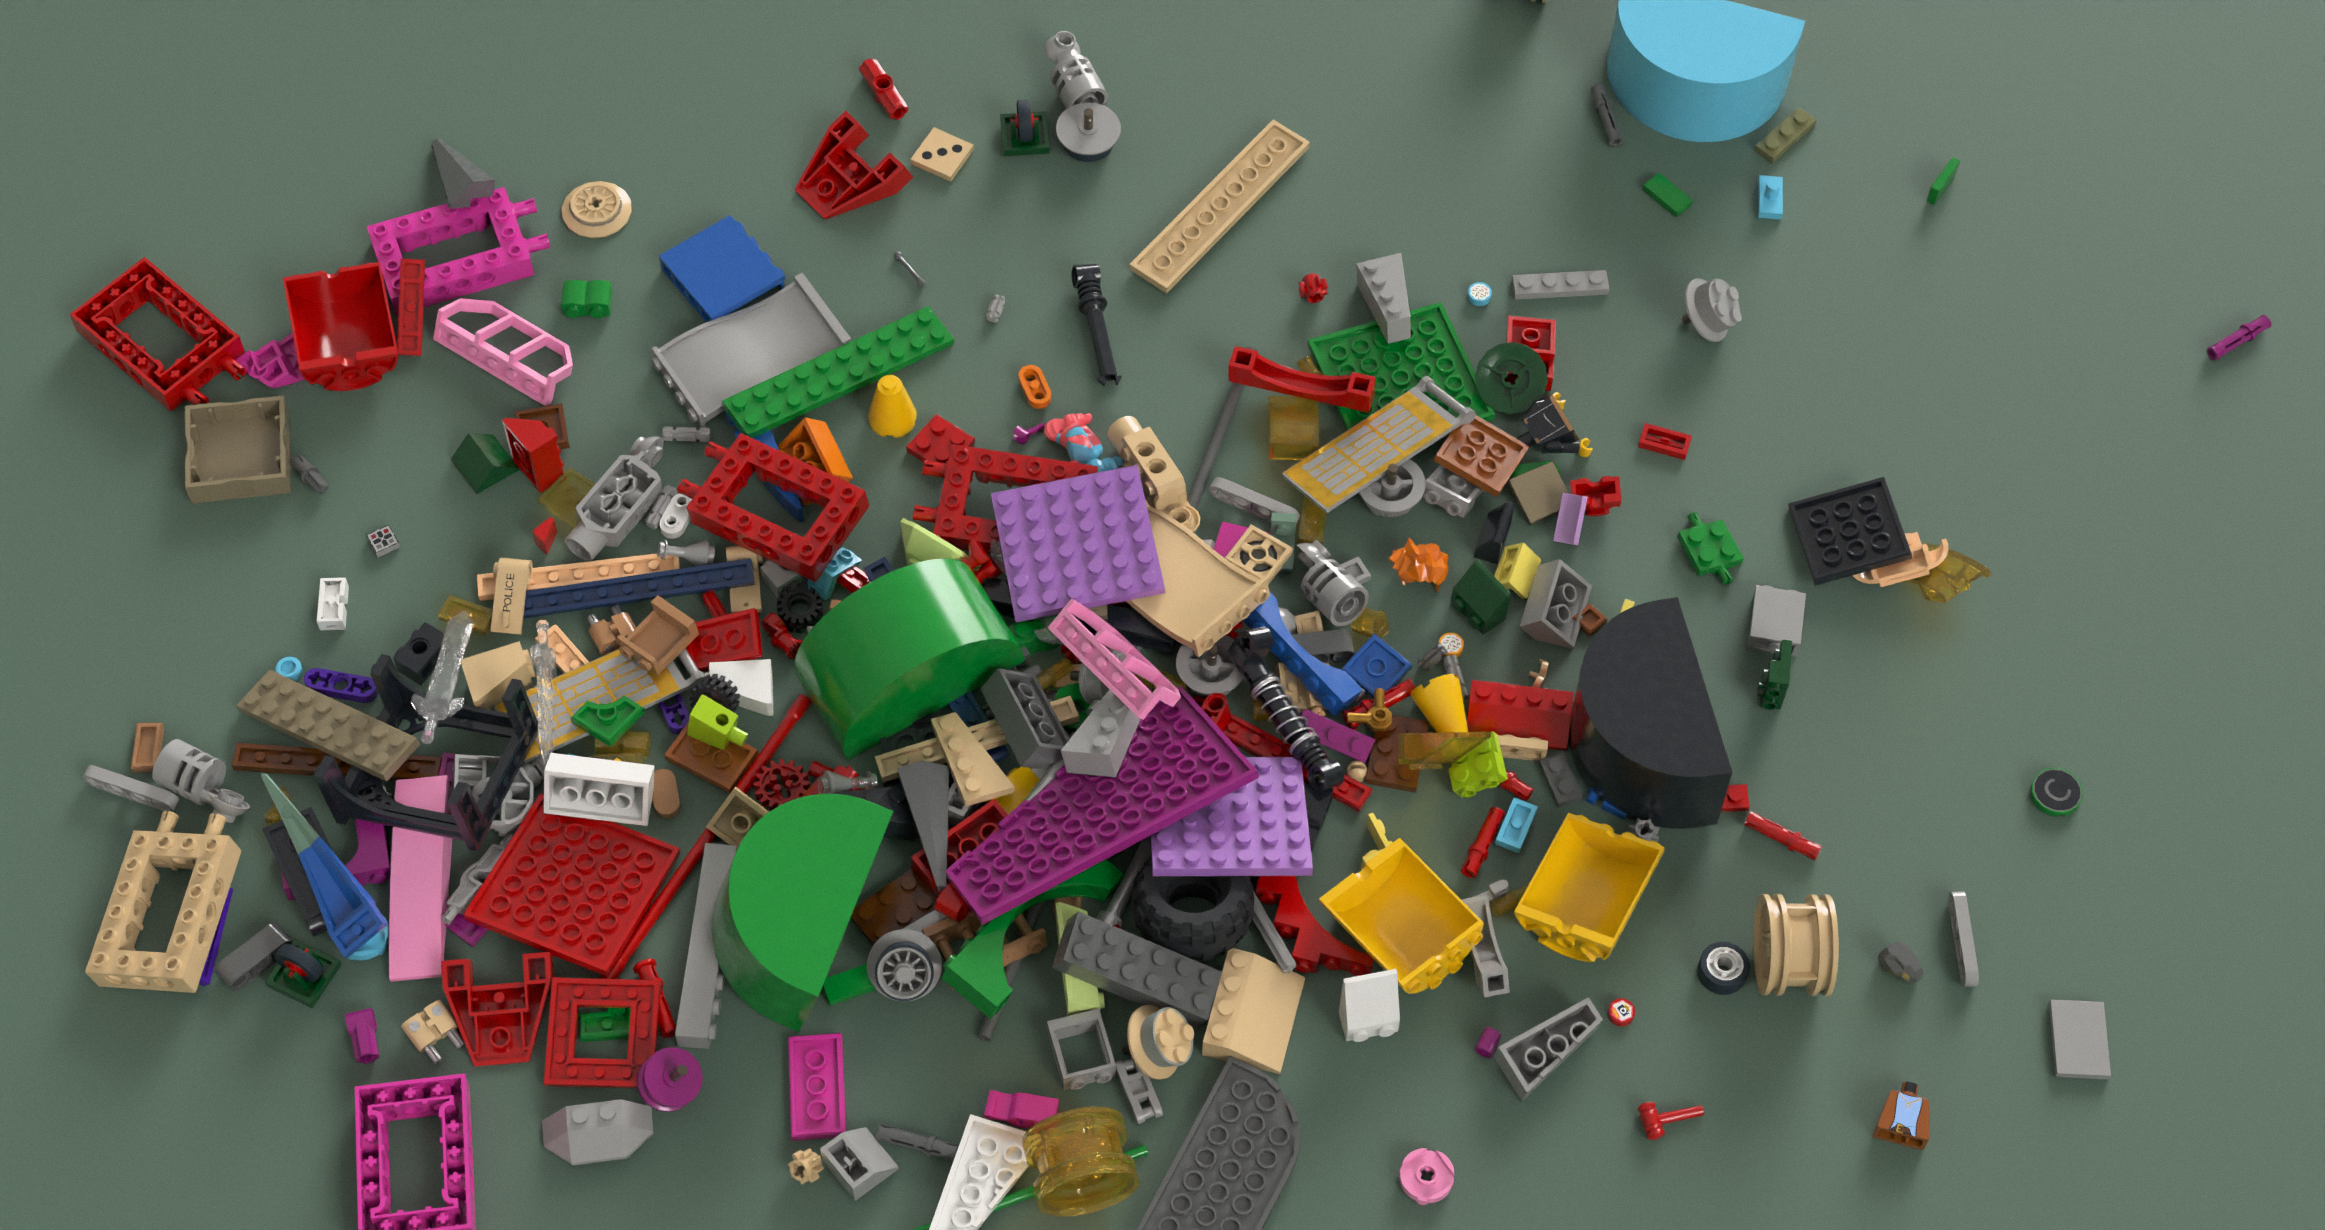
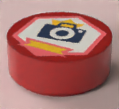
M1616 999L1608 1008V1018L1614 1025L1627 1026L1634 1019L1635 1007L1627 999Z

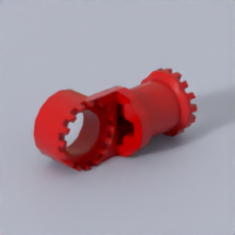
M772 612L769 613L760 624L761 627L764 626L762 629H766L765 632L768 631V635H771V645L785 652L788 659H795L803 641L801 639L797 640L789 634V630L780 617Z

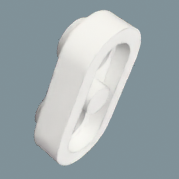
M677 494L671 499L660 519V530L665 537L675 539L684 533L690 522L686 507L691 502V498Z

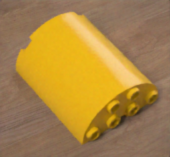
M1568 813L1514 911L1515 916L1525 931L1532 930L1539 936L1538 942L1563 956L1584 962H1595L1596 958L1605 960L1613 951L1664 853V847L1655 841H1646L1638 838L1630 832H1623L1621 835L1616 834L1614 829L1608 824H1599L1583 815Z
M1400 838L1365 863L1364 868L1359 873H1352L1319 898L1320 904L1385 971L1397 970L1398 985L1408 994L1419 993L1428 988L1431 990L1437 988L1442 983L1443 978L1449 973H1456L1462 967L1464 958L1483 938L1481 932L1484 922Z

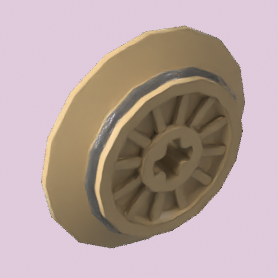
M603 181L588 182L576 187L566 196L562 205V218L568 229L579 236L592 239L607 237L620 231L628 223L632 213L631 200L626 192L615 184Z

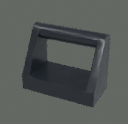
M1506 502L1488 513L1474 558L1498 564L1512 523L1515 507L1513 503Z

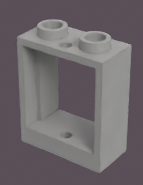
M1099 1008L1047 1021V1034L1064 1090L1069 1088L1077 1090L1083 1088L1086 1084L1093 1082L1105 1083L1116 1077V1064ZM1096 1031L1105 1065L1068 1074L1058 1040Z

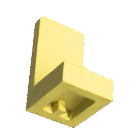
M1374 813L1368 814L1366 825L1379 851L1376 849L1371 850L1362 857L1361 870L1364 868L1365 863L1393 843L1387 840L1385 827L1380 819H1376Z

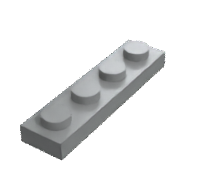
M1606 270L1512 276L1515 300L1609 294Z

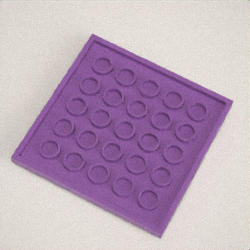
M1138 465L991 493L1016 622L1059 614L1071 598L1088 608L1165 593Z
M1246 757L1256 768L1259 778L1150 835L1152 875L1312 876L1313 864L1301 761L1294 757Z

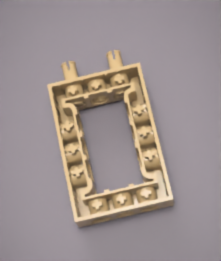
M163 811L156 832L133 831L85 973L99 987L196 993L242 851L230 836L221 835L227 820L224 816L220 814L214 815V813L210 814L204 834L173 833L179 816L171 811H168L167 815V811ZM155 867L171 868V870L175 871L178 868L193 869L166 953L136 951L134 946L139 932L143 930L144 926L142 923L147 908L151 906L152 902L150 899L155 884H158L160 874Z

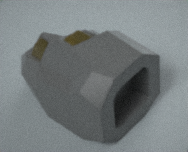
M1902 941L1893 943L1879 953L1878 960L1884 969L1892 975L1902 978L1908 983H1916L1921 980L1923 976L1922 967L1909 946Z

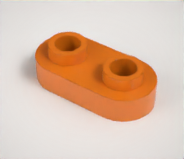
M1035 365L1022 367L1018 374L1019 384L1027 402L1036 409L1047 407L1051 402V390L1041 369Z

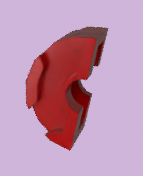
M1604 476L1598 482H1590L1587 478L1570 481L1571 494L1588 497L1585 508L1586 516L1607 515L1610 513L1609 509L1615 506L1619 508L1621 505L1619 476Z

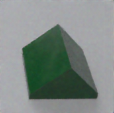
M468 433L451 457L454 465L476 494L519 471V467L493 434Z

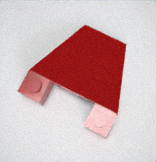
M846 110L829 126L794 189L825 220L895 195L913 178L907 168L890 152L872 169L854 151L869 134Z
M551 952L522 954L524 982L474 986L473 961L470 959L441 961L443 990L474 1067L530 1062L551 995L552 977L555 978L554 960Z

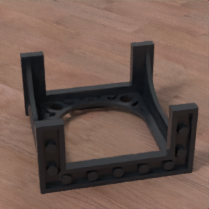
M381 654L377 662L372 666L370 673L384 704L380 715L376 719L397 729L403 719L410 722L409 728L401 731L410 735L435 727H452L510 738L477 803L468 783H457L447 802L452 815L398 803L385 792L382 779L376 776L371 779L372 774L353 765L347 775L343 776L335 757L326 755L321 764L316 767L314 778L336 823L346 825L349 818L437 835L464 841L468 850L478 852L540 730L522 680L511 679L502 697L507 713L447 702L425 694L410 685L398 674L391 656ZM416 719H418L419 722H420V721H423V722L420 723V724H417ZM370 786L376 787L373 793L362 796L365 788ZM378 797H382L380 802L376 801Z

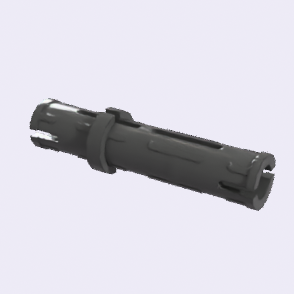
M1595 84L1590 90L1595 101V111L1600 115L1609 145L1611 147L1620 146L1624 139L1612 110L1613 103L1608 99L1604 84Z
M885 1124L879 1126L876 1136L877 1141L925 1153V1156L928 1157L934 1155L954 1161L959 1144L939 1140L934 1135H930V1137Z

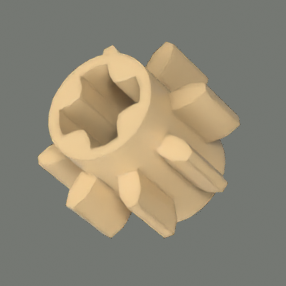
M811 1148L804 1152L799 1150L792 1155L794 1160L788 1163L792 1178L800 1181L802 1185L808 1181L812 1183L820 1178L818 1172L824 1169L820 1155L812 1152Z

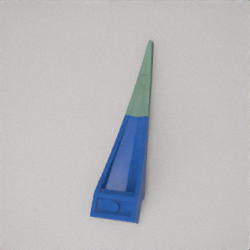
M261 773V777L306 872L329 936L343 957H349L387 926L388 923L368 892L267 774Z

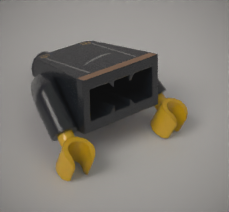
M1558 392L1547 398L1533 401L1522 420L1528 431L1516 439L1528 446L1536 443L1542 454L1578 453L1582 457H1588L1591 454L1593 448H1586L1590 444L1588 438L1582 439L1580 443L1577 441L1579 438L1562 411L1566 400L1559 401L1561 395Z

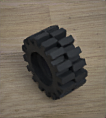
M797 584L794 590L789 586L786 588L787 593L782 591L780 593L781 598L778 597L777 599L778 617L781 618L786 627L788 626V630L791 632L794 628H796V633H801V629H804L805 633L809 632V626L813 628L816 622L818 623L821 620V616L823 617L820 594L818 592L815 593L813 587L808 590V585L803 584V588L800 589L799 584ZM798 603H805L810 607L809 611L804 614H794L790 609Z
M709 674L702 678L692 689L689 700L693 701L690 705L691 708H694L702 694L708 697L707 692H711L721 699L722 706L734 712L740 703L738 701L740 693L735 694L738 688L736 686L731 687L733 682L730 679L726 682L724 681L726 677L723 675L718 679V674H713L712 676Z

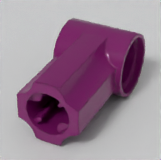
M373 1008L346 1013V1025L349 1036L352 1037L356 1062L364 1064L375 1062L376 1059L380 1058L375 1032L378 1029Z

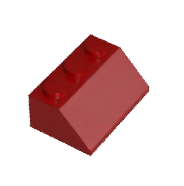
M505 418L502 420L512 460L540 493L565 478L563 473L564 463L559 456L561 450L556 443L558 437L551 427L547 428L542 421L515 418Z

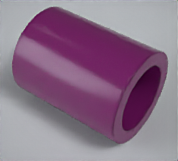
M1486 1027L1475 1047V1051L1485 1058H1491L1502 1037L1501 1034L1493 1028Z

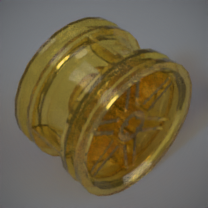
M1084 1107L1064 1111L1036 1123L1023 1135L1022 1145L1027 1164L1032 1168L1038 1169L1040 1174L1034 1181L1033 1190L1038 1209L1042 1213L1052 1216H1075L1099 1211L1123 1201L1138 1188L1140 1181L1136 1172L1135 1161L1131 1156L1122 1152V1147L1126 1144L1128 1134L1123 1115L1118 1110L1108 1107Z

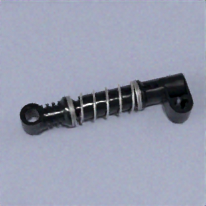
M1265 626L1241 631L1227 650V655L1250 687L1249 693L1251 697L1256 701L1259 700L1262 705L1261 711L1267 712L1270 716L1268 721L1274 722L1277 727L1276 732L1283 735V743L1292 744L1289 752L1305 766V769L1308 771L1310 786L1316 791L1340 786L1344 781L1342 766L1328 758L1324 749L1321 748L1319 735L1315 733L1313 728L1307 726V718L1299 715L1300 708L1292 705L1293 699L1290 695L1285 694V686L1280 684V679L1275 674L1270 673L1263 662V659L1273 646L1271 631Z

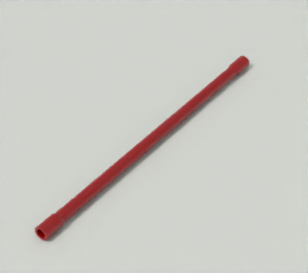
M803 694L798 695L782 722L736 785L743 793L747 794L756 781V773L761 774V767L768 764L794 725L802 718L812 704V701ZM708 828L705 829L638 924L608 976L600 975L599 979H618L625 969L627 962L704 855L705 843H712L717 835Z

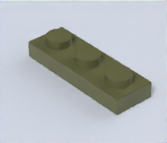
M1798 107L1756 144L1754 151L1772 164L1816 125L1817 119Z

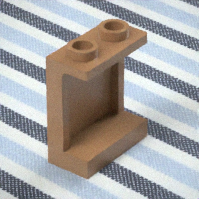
M657 595L651 601L653 611L626 638L620 634L617 637V641L620 646L619 651L627 659L632 657L644 671H651L658 676L699 635L693 619Z

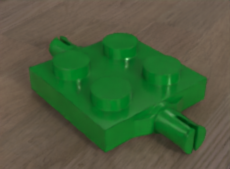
M1697 512L1690 513L1687 518L1693 527L1679 531L1677 538L1697 576L1717 573L1723 585L1730 584L1733 579L1728 569L1742 564L1744 558L1723 519L1703 524Z

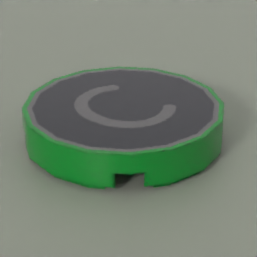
M2061 768L2042 770L2035 776L2030 786L2031 799L2034 805L2041 812L2050 816L2070 815L2077 810L2083 798V788L2080 781L2072 773Z

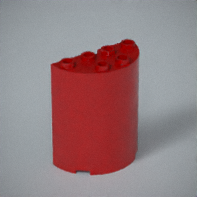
M380 262L341 267L334 274L317 271L283 278L299 370L302 377L311 385L315 383L323 385L325 390L351 391L371 386L381 381L382 375L387 371H393L398 362V350Z

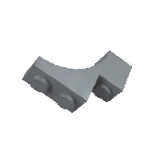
M1483 895L1462 899L1484 922L1481 932L1483 938L1469 952L1474 961L1477 987L1483 997L1510 993L1508 969L1497 944L1488 897Z

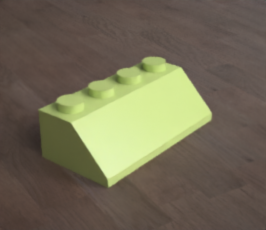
M1062 902L1056 903L1058 945L1060 944L1067 919L1078 911L1088 915L1086 910ZM1062 972L1068 1016L1105 1008L1103 992L1098 993V987Z

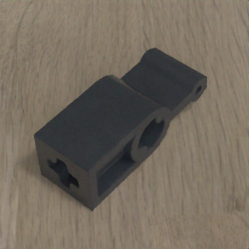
M1308 782L1305 800L1312 852L1331 805L1334 789L1316 791Z

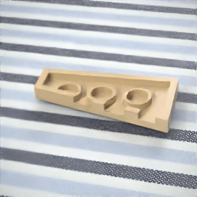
M956 712L931 719V726L965 807L1014 793V785Z

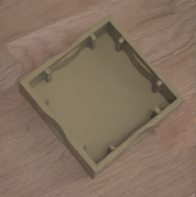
M284 395L248 399L236 403L217 402L185 406V436L188 445L185 457V489L192 504L291 493L290 411Z

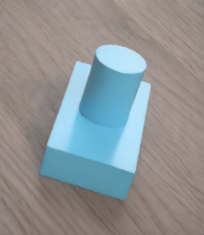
M1759 175L1758 218L1781 220L1783 215V177Z

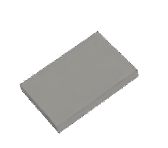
M2050 1000L2049 1014L2055 1077L2109 1080L2111 1069L2104 1002Z

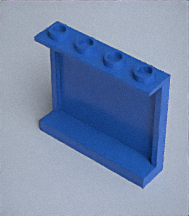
M731 215L659 255L661 270L705 322L733 312L776 286L780 290L785 288L784 280L786 278L783 271L772 264L770 256L759 249L754 237H749L742 223L736 222Z

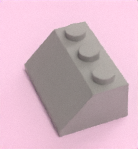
M1560 559L1538 565L1519 627L1537 641L1574 648L1581 626L1579 620L1580 618L1583 619L1584 615L1581 616V613L1587 605L1592 585ZM1579 613L1578 619L1574 620L1572 617Z

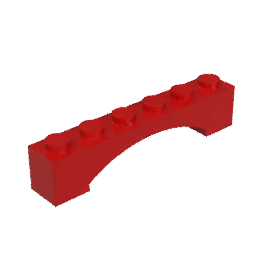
M1234 346L1228 365L1229 382L1363 412H1370L1375 395L1376 377L1355 372L1344 376L1306 373L1277 364L1259 355L1256 350Z

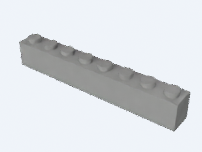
M705 843L675 1033L678 1047L710 1049L711 1039H716L717 1023H714L715 1015L720 1014L721 999H718L719 990L723 991L725 977L721 974L722 970L714 951L711 930L712 914L719 889L737 851V845Z

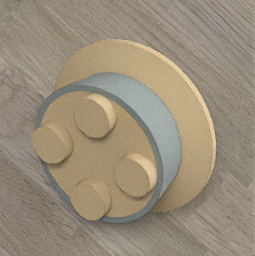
M1144 1005L1137 1008L1129 1019L1127 1028L1128 1044L1123 1046L1122 1051L1124 1055L1130 1053L1140 1070L1150 1078L1157 1080L1170 1077L1178 1066L1185 1064L1191 1057L1194 1030L1178 1010L1171 1007L1159 1009L1154 1005Z

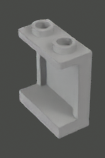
M1756 585L1752 598L1753 609L1746 649L1774 653L1775 648L1779 649L1782 639L1792 641L1791 656L1796 657L1801 645L1806 593L1796 590L1777 589L1768 585Z

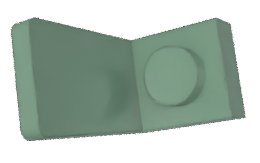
M1272 512L1270 535L1293 548L1292 555L1279 571H1293L1297 514Z

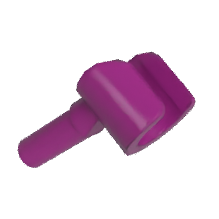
M1041 423L1027 430L1017 426L1013 430L1015 435L1012 438L1020 444H1025L1031 435L1044 429L1045 424Z

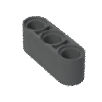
M1347 629L1292 635L1302 648L1321 662H1328L1329 664L1347 662L1355 655L1351 631Z
M277 923L269 924L221 960L215 968V973L230 990L238 991L277 962L275 955L279 948L284 944L291 945L293 940Z

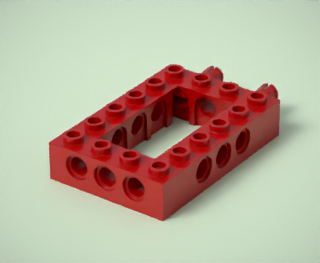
M145 257L69 314L76 331L170 412L186 399L192 405L209 403V398L203 395L199 389L223 370L235 380L241 379L237 373L241 377H244L246 374V368L236 361L237 358L245 353L240 336ZM148 301L197 342L193 350L181 359L175 360V364L166 371L160 360L152 358L142 345L139 347L131 340L127 332L123 333L116 327Z
M740 433L729 450L715 444V442H709V446H706L704 454L719 461L718 465L702 487L687 479L681 480L685 485L679 483L677 487L679 494L692 499L686 507L691 523L817 582L869 508L865 490ZM754 471L759 480L763 482L768 481L779 486L784 492H792L802 497L803 501L807 502L809 500L822 506L823 511L804 537L733 505V500L741 489L748 485L747 481Z
M952 444L949 460L946 463L924 460L925 466H923L922 475L944 478L939 506L931 508L915 505L913 521L934 523L933 534L958 549L969 551L968 544L975 538L987 554L1003 556L996 520L966 516V503L968 495H971V482L974 473L976 479L981 483H1000L1012 488V485L1026 487L1098 473V466Z

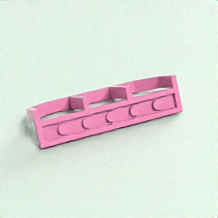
M460 298L438 310L433 340L544 406L552 404L556 383L571 375L573 363L569 345L494 301ZM460 311L492 314L499 318V320L482 328L473 335L447 318ZM510 326L533 338L528 343L511 351L510 355L485 342L486 339ZM546 346L562 356L564 366L552 372L546 378L520 363L519 360Z
M1071 598L1049 625L1048 629L1138 718L1144 720L1159 700L1173 707L1181 698L1179 690L1118 630L1076 600ZM1074 616L1080 618L1081 620L1085 621L1088 625H1090L1092 628H1094L1097 631L1096 635L1094 636ZM1104 645L1115 651L1123 652L1127 657L1121 663ZM1132 672L1153 683L1157 687L1153 693Z

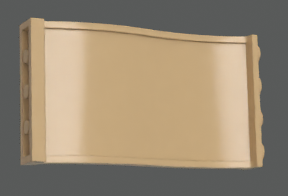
M1145 499L1165 593L1126 602L1157 628L1178 642L1193 649L1195 655L1200 657L1205 651L1211 649L1220 638L1228 634L1241 620L1247 618L1255 608L1267 600L1270 596L1267 579L1265 577L1258 579L1239 569L1177 520L1151 507Z

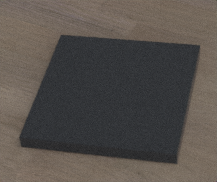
M1884 477L1788 503L1815 586L1912 559L1911 550Z

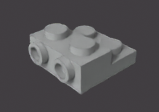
M1439 465L1426 480L1423 497L1429 504H1437L1445 508L1450 515H1458L1464 518L1473 508L1476 499L1484 490Z

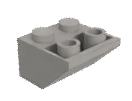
M866 1127L842 1132L820 1148L823 1163L854 1201L858 1200L899 1169L898 1165Z

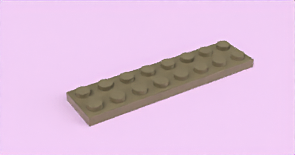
M269 670L236 705L239 712L386 782L420 745L416 737L272 670Z

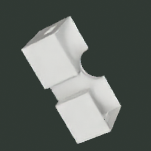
M320 578L317 624L320 630H345L347 611L344 604L348 603L349 591L346 578Z

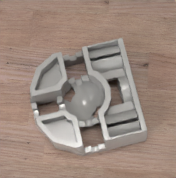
M455 754L452 767L451 794L458 782L468 783L469 787L473 788L472 794L477 803L490 777H486L487 765H491V763H496L497 765L501 757ZM520 767L497 812L499 814L498 820H493L489 828L498 831V836L501 837L516 832L533 805L534 784L522 767ZM513 798H521L528 800H513Z

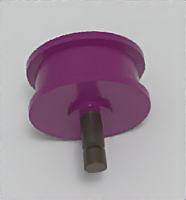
M675 1047L661 1049L648 1058L639 1069L637 1076L639 1094L648 1106L657 1111H677L698 1095L703 1081L702 1070L698 1061L689 1052Z

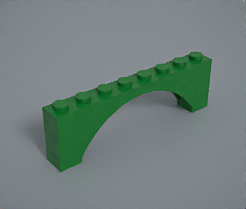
M1105 859L994 918L990 923L987 922L981 925L976 932L978 935L974 939L968 938L961 946V952L957 956L953 954L947 959L943 965L945 972L942 980L992 1019L1008 1002L1013 992V989L1008 986L1003 966L1004 935L1011 923L1032 906L1056 898L1085 897L1098 899L1104 903L1118 888L1125 874Z

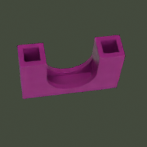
M355 819L358 850L345 867L361 885L381 884L390 880L391 856L386 825ZM281 870L283 889L288 900H296Z

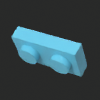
M1513 798L1496 838L1495 845L1520 853L1538 806Z

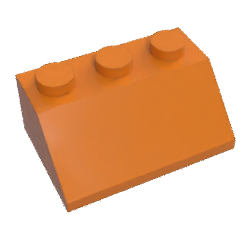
M804 418L777 446L779 451L848 483L853 479L824 421ZM798 496L802 505L813 503L809 500L807 502L803 501L802 497Z

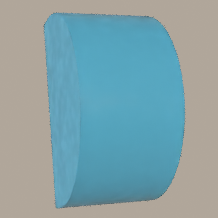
M1618 0L1607 56L1609 82L1622 106L1642 124L1659 133L1695 142H1717L1734 139L1762 126L1776 113L1782 104L1791 78L1805 21L1727 0Z

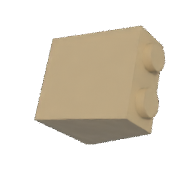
M520 641L460 660L474 707L494 710V705L502 702V697L511 679L522 680L526 691L533 688L531 678L536 676L528 649L522 650Z

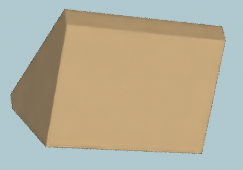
M735 787L706 827L729 845H737L738 849L748 831L769 811Z

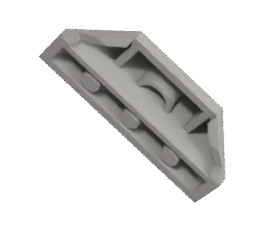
M622 1099L566 1106L542 1120L544 1148L572 1166L627 1159L647 1138L649 1139L654 1134L652 1108Z

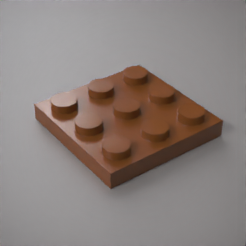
M1476 415L1472 422L1462 424L1450 433L1433 461L1497 498L1530 446Z

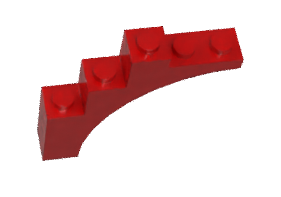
M1296 876L1259 877L1256 888L1258 899L1268 905H1279L1274 926L1280 937L1286 939L1296 938L1292 954L1296 962V970L1302 973H1317L1320 964L1330 970L1340 969L1348 971L1354 976L1372 973L1374 959L1370 955L1354 950L1337 940L1310 913L1300 894Z

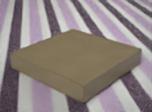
M1553 462L1508 481L1529 525L1559 513L1563 492L1568 493Z

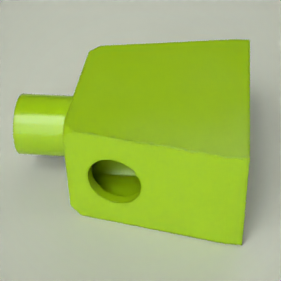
M703 694L689 716L687 735L721 750L726 748L729 741L742 747L749 733L737 727L738 715Z

